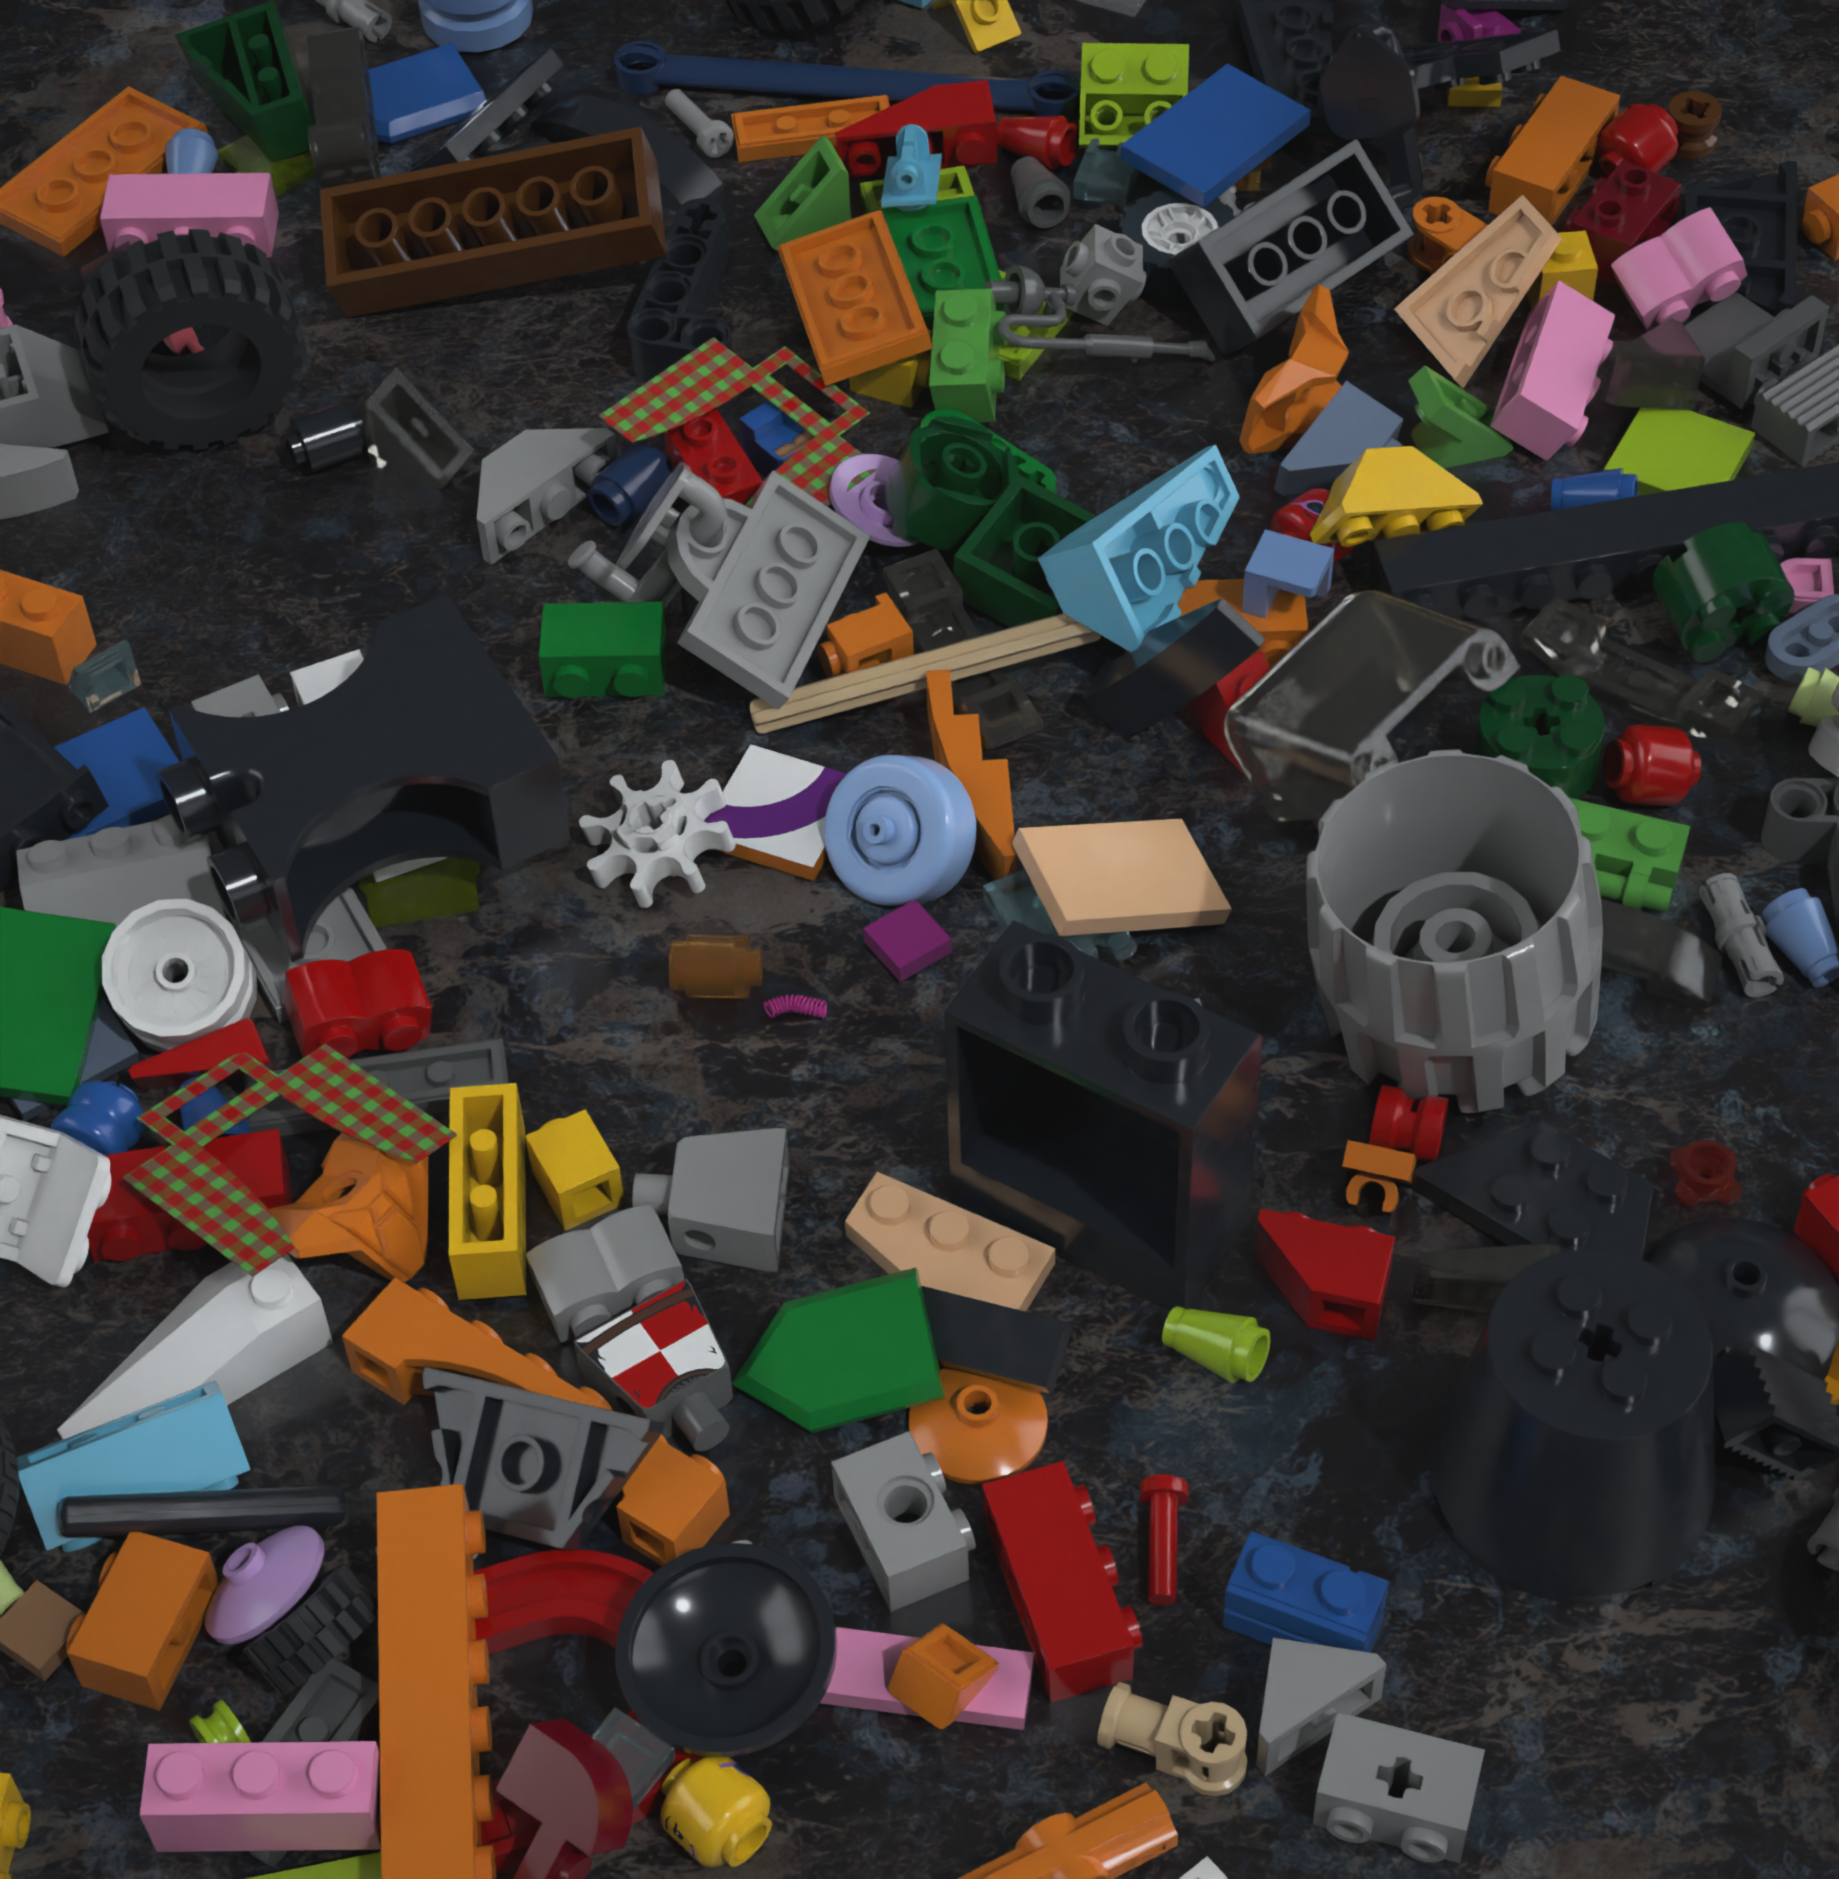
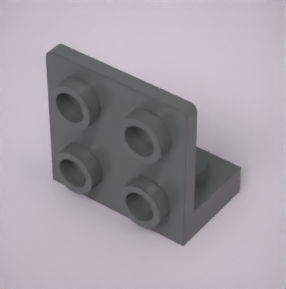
M1735 292L1662 340L1660 353L1743 410L1754 402L1758 390L1766 381L1771 378L1782 380L1793 373L1808 354L1812 352L1819 354L1829 305L1811 295L1792 309L1786 308L1776 317H1773L1741 294Z

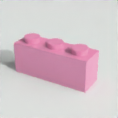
M270 173L109 175L100 221L108 252L127 241L131 244L142 240L144 244L158 240L157 234L173 230L176 236L188 235L189 229H205L209 231L211 237H218L220 232L241 239L243 246L246 243L255 245L265 252L267 257H272L279 211Z
M1558 280L1528 313L1490 427L1546 461L1564 444L1568 447L1573 446L1581 437L1588 423V417L1583 415L1585 407L1592 400L1601 383V379L1596 377L1597 370L1605 361L1613 346V341L1608 339L1615 315Z
M376 1741L148 1744L140 1818L156 1852L381 1849L380 1752Z

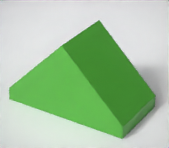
M821 136L754 214L771 247L777 251V246H780V244L851 220L849 173L830 140L824 136Z

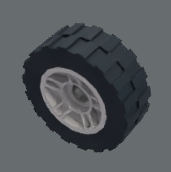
M1172 189L1170 191L1162 192V190L1152 192V195L1145 198L1141 197L1135 201V205L1131 208L1128 207L1124 212V220H1120L1119 233L1143 245V271L1146 272V282L1142 292L1147 294V297L1155 300L1158 298L1169 303H1177V301H1187V303H1190L1191 300L1166 260L1234 217L1233 209L1228 204L1224 205L1220 202L1218 197L1203 208Z

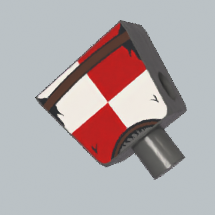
M687 1278L573 1341L581 1380L587 1387L603 1396L613 1411L664 1422L662 1435L665 1439L682 1431L696 1451H706L713 1448L728 1434L730 1426L719 1409L726 1406L733 1398L730 1368L695 1291Z

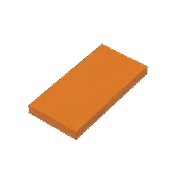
M128 86L0 188V224L65 257L102 227L100 216L109 175L166 174L165 146L167 142L172 139L177 131L186 128L198 129L208 134L206 124Z
M881 210L777 246L825 386L933 349L929 332Z

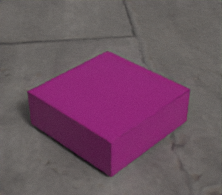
M917 900L906 903L863 928L864 943L899 982L952 953V939Z

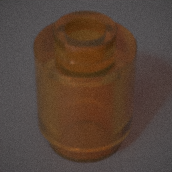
M688 934L686 940L671 941L669 955V984L671 991H685L687 998L748 999L750 986L761 987L763 950L762 948H751L750 935Z

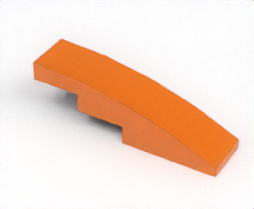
M950 669L926 671L927 713L935 761L946 767L959 779L971 799L977 829L974 853L1004 895H1017V855L1012 845L1015 834L1008 760L982 759L979 714L954 715Z

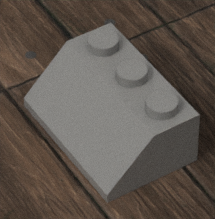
M167 815L158 821L125 828L109 827L98 831L96 834L63 841L48 840L30 848L16 850L19 886L24 910L115 923L117 928L132 911L152 902L164 899L187 898L213 907L227 920L226 910L215 889L206 861L207 857L215 854L210 833L186 842L177 829L171 815Z

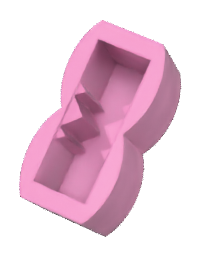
M1711 207L1689 215L1673 225L1661 236L1632 248L1611 264L1616 282L1648 333L1660 328L1662 330H1670L1679 326L1687 320L1691 310L1697 304L1708 300L1717 302L1726 299L1738 290L1741 281L1747 276L1742 256Z

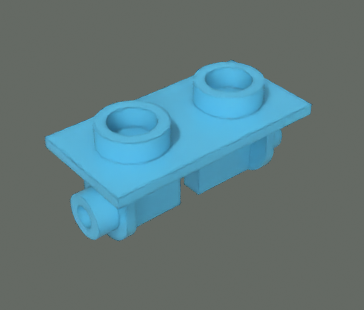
M914 124L903 126L896 135L897 156L888 157L881 206L896 207L902 211H916L927 205L937 203L942 154H930L928 135L922 127Z

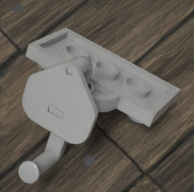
M681 461L648 505L616 565L596 550V543L589 540L581 544L572 553L568 560V566L572 569L577 568L593 582L623 602H663V608H665L683 587L699 603L677 644L779 710L790 698L870 535L774 470L762 482L750 507H746L732 499H723L715 488L692 473L690 467ZM679 496L691 505L677 519L680 512L671 506ZM650 537L664 545L666 550L643 578L638 580L626 572L625 569L643 549Z

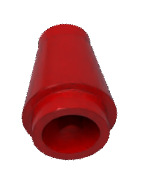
M1064 116L1003 117L997 127V146L1021 157H1034L1043 166L1057 169L1060 165L1069 166L1073 162L1079 146V131L1074 123H1069Z

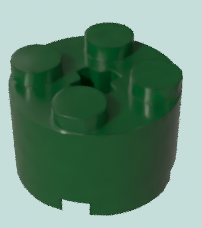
M941 416L931 419L929 425L920 429V427H917L910 436L885 487L886 503L895 519L893 522L894 531L900 538L910 543L922 542L937 549L958 552L1017 474H1019V468L1013 454L1008 448L1002 454L990 442L994 434L983 426L966 419Z
M1726 523L1701 531L1683 542L1687 552L1672 563L1669 555H1667L1659 563L1652 578L1653 589L1682 645L1698 663L1712 661L1721 656L1728 646L1746 641L1755 647L1768 644L1770 633L1781 624L1780 621L1787 614L1794 601L1793 587L1763 532L1758 528L1756 533L1751 532L1747 523Z
M1528 675L1517 678H1500L1493 682L1489 694L1481 706L1474 755L1492 758L1502 755L1526 764L1531 774L1550 787H1560L1567 797L1579 799L1587 791L1589 794L1595 785L1605 729L1604 716L1596 700L1589 694L1587 683L1577 676Z

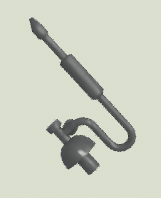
M1012 265L1008 269L1004 281L987 280L984 285V289L992 288L995 303H1002L1006 312V316L1002 317L997 324L998 333L1005 341L1017 347L1082 350L1085 356L1128 358L1134 363L1138 361V358H1151L1153 353L1183 354L1190 358H1201L1209 362L1215 360V356L1205 341L1165 343L1153 342L1151 336L1086 334L1083 339L1020 336L1012 332L1009 326L1052 327L1063 323L1067 315L1066 307H1072L1076 301L1077 293L1074 284H1062L1060 288L1044 287L1042 279L1035 271L1029 267ZM1046 301L1043 315H1035L1042 307L1043 302Z

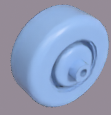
M904 755L874 757L862 762L849 771L832 794L826 811L824 826L827 854L834 871L842 883L860 898L874 904L886 906H903L914 900L921 904L936 900L949 892L959 882L970 864L975 849L977 831L975 812L971 799L959 779L950 770L936 761L918 756Z

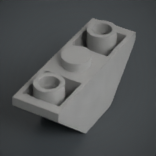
M608 428L524 430L482 459L477 525L483 560L492 565L510 551L521 547L527 539L554 520L562 518L571 508L587 498L588 491L593 487L594 478L617 459L615 434Z

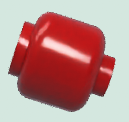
M1630 104L1598 135V150L1601 156L1599 164L1601 169L1609 177L1621 161L1624 160L1658 173L1677 154L1678 127L1676 122L1666 110L1656 104Z
M1638 724L1626 727L1616 739L1609 742L1604 752V780L1607 786L1613 789L1617 798L1628 805L1653 807L1678 805L1687 796L1690 787H1694L1697 784L1701 774V759L1698 752L1693 750L1692 743L1686 733L1675 727Z

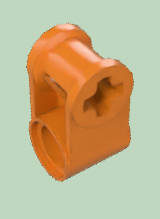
M1435 196L1424 198L1417 202L1413 208L1412 222L1416 231L1415 235L1408 242L1407 257L1415 267L1433 275L1487 227L1488 224L1461 209L1449 199Z

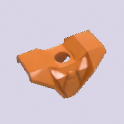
M1320 284L1314 286L1300 311L1289 350V359L1265 372L1250 399L1239 439L1243 450L1247 453L1257 454L1293 449L1342 387L1336 381V378L1347 360L1349 351L1338 333L1330 290Z
M341 1133L333 1142L321 1165L323 1174L295 1203L268 1210L294 1245V1249L288 1252L293 1257L300 1259L347 1253L388 1280L392 1281L394 1278H397L404 1283L412 1279L425 1265L428 1257V1156L416 1163Z

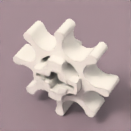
M667 760L662 763V777L659 783L647 791H633L627 787L622 775L613 776L610 779V785L619 804H621L620 809L609 817L596 818L584 815L579 820L580 827L590 845L610 844L609 849L603 854L587 862V867L597 887H607L616 877L622 874H635L630 882V887L639 906L642 908H648L652 905L655 885L661 879L668 876H681L688 881L692 892H702L705 889V883L697 865L693 862L694 859L701 852L709 849L731 852L736 846L728 824L725 821L704 822L705 818L711 813L724 808L727 804L716 779H709L701 788L692 793H679L684 785V781L673 760Z

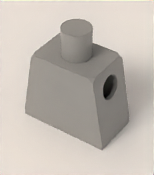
M772 1128L682 1138L677 1143L673 1175L635 1174L632 1197L633 1207L653 1205L657 1215H668L671 1245L674 1251L680 1255L767 1272H778L790 1168L786 1129Z

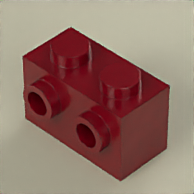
M1622 160L1608 178L1601 177L1591 193L1590 200L1582 210L1579 208L1573 210L1566 222L1564 232L1586 231L1598 266L1597 277L1619 286L1611 264L1632 248L1661 236L1675 225L1682 183Z

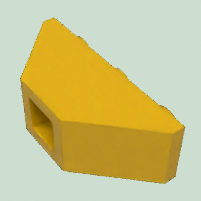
M1413 446L1369 448L1335 479L1329 498L1313 526L1310 536L1313 543L1316 544L1340 543L1343 547H1350L1366 540H1380L1464 526V521L1483 503L1476 491Z

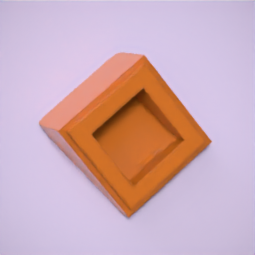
M942 1623L902 1650L888 1685V1690L900 1702L938 1729L943 1730L956 1720L997 1672L1000 1663Z

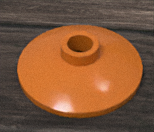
M949 1367L940 1370L945 1399L910 1408L909 1431L921 1454L932 1452L938 1461L943 1476L949 1480L964 1484L982 1485L1022 1472L1038 1456L1047 1435V1409L1043 1397L1038 1390ZM974 1406L989 1408L987 1412L978 1415L972 1414L966 1409Z

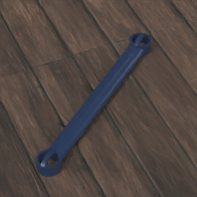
M649 41L627 43L620 47L614 55L618 86L625 92L635 95L650 94L658 91L664 85L851 99L888 95L889 101L901 102L934 85L988 80L994 109L1029 111L1033 117L1064 116L1068 122L1077 117L1080 112V81L1075 75L1063 70H1047L1038 73L1032 79L665 54L661 46ZM636 65L654 66L650 69L641 71H634L629 69L630 67ZM1048 94H1061L1067 96L1068 98L1062 100H1048L1042 98V96Z

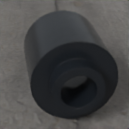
M343 401L292 418L290 419L291 431L284 434L285 445L295 466L304 464L309 473L362 455L363 448L374 443L367 417L358 402L345 405Z

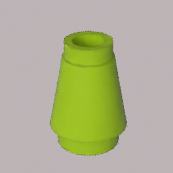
M1176 1306L1171 1310L1165 1321L1162 1342L1165 1346L1174 1348L1177 1352L1230 1383H1236L1240 1379L1252 1382L1259 1376L1267 1360L1270 1349V1332L1268 1329L1259 1327L1254 1317L1185 1309Z

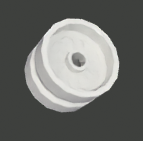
M187 898L157 900L132 911L112 932L102 956V985L114 1011L122 1019L127 1029L145 1046L161 1053L242 1019H249L257 1000L256 971L233 925L213 907ZM184 973L186 976L181 982H172L180 974Z

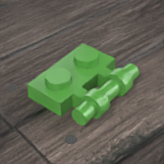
M1569 798L1577 808L1581 834L1590 841L1592 846L1600 897L1621 901L1623 909L1640 913L1642 907L1667 912L1691 826Z

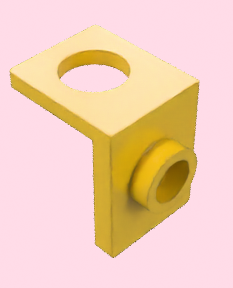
M934 0L930 3L933 11L953 4L975 54L1017 38L1021 34L1008 0Z

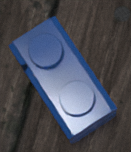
M1251 1531L1226 1588V1608L1224 1610L1223 1627L1272 1645L1273 1638L1371 1653L1384 1619L1389 1581L1363 1571L1355 1573L1350 1571V1567Z

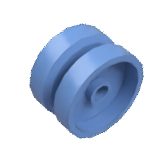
M418 0L421 23L426 35L439 46L452 43L458 52H483L501 48L518 39L531 24L533 15L532 0Z

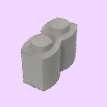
M641 1205L617 1212L601 1220L590 1229L561 1234L539 1244L526 1254L532 1280L560 1342L574 1341L684 1280L681 1263L653 1205Z

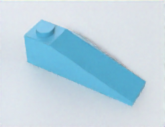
M1216 444L1204 448L1071 532L1038 558L1046 580L1053 590L1064 614L1129 652L1139 648L1149 630L1180 616L1182 611L1177 605L1185 589L1194 587L1201 575V571L1197 568L1198 563L1206 548L1216 545L1240 498Z

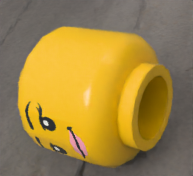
M704 1757L697 1762L692 1758L685 1759L669 1773L662 1785L661 1791L666 1798L661 1807L660 1824L670 1837L704 1867H720L726 1863L731 1867H737L752 1857L768 1837L772 1822L768 1818L770 1797L764 1788L730 1757Z

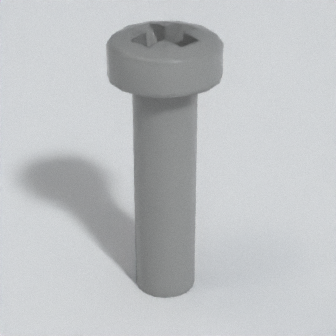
M674 89L667 94L665 104L697 136V147L705 156L718 158L729 151L733 145L734 133L725 122L721 120L712 121L679 89Z

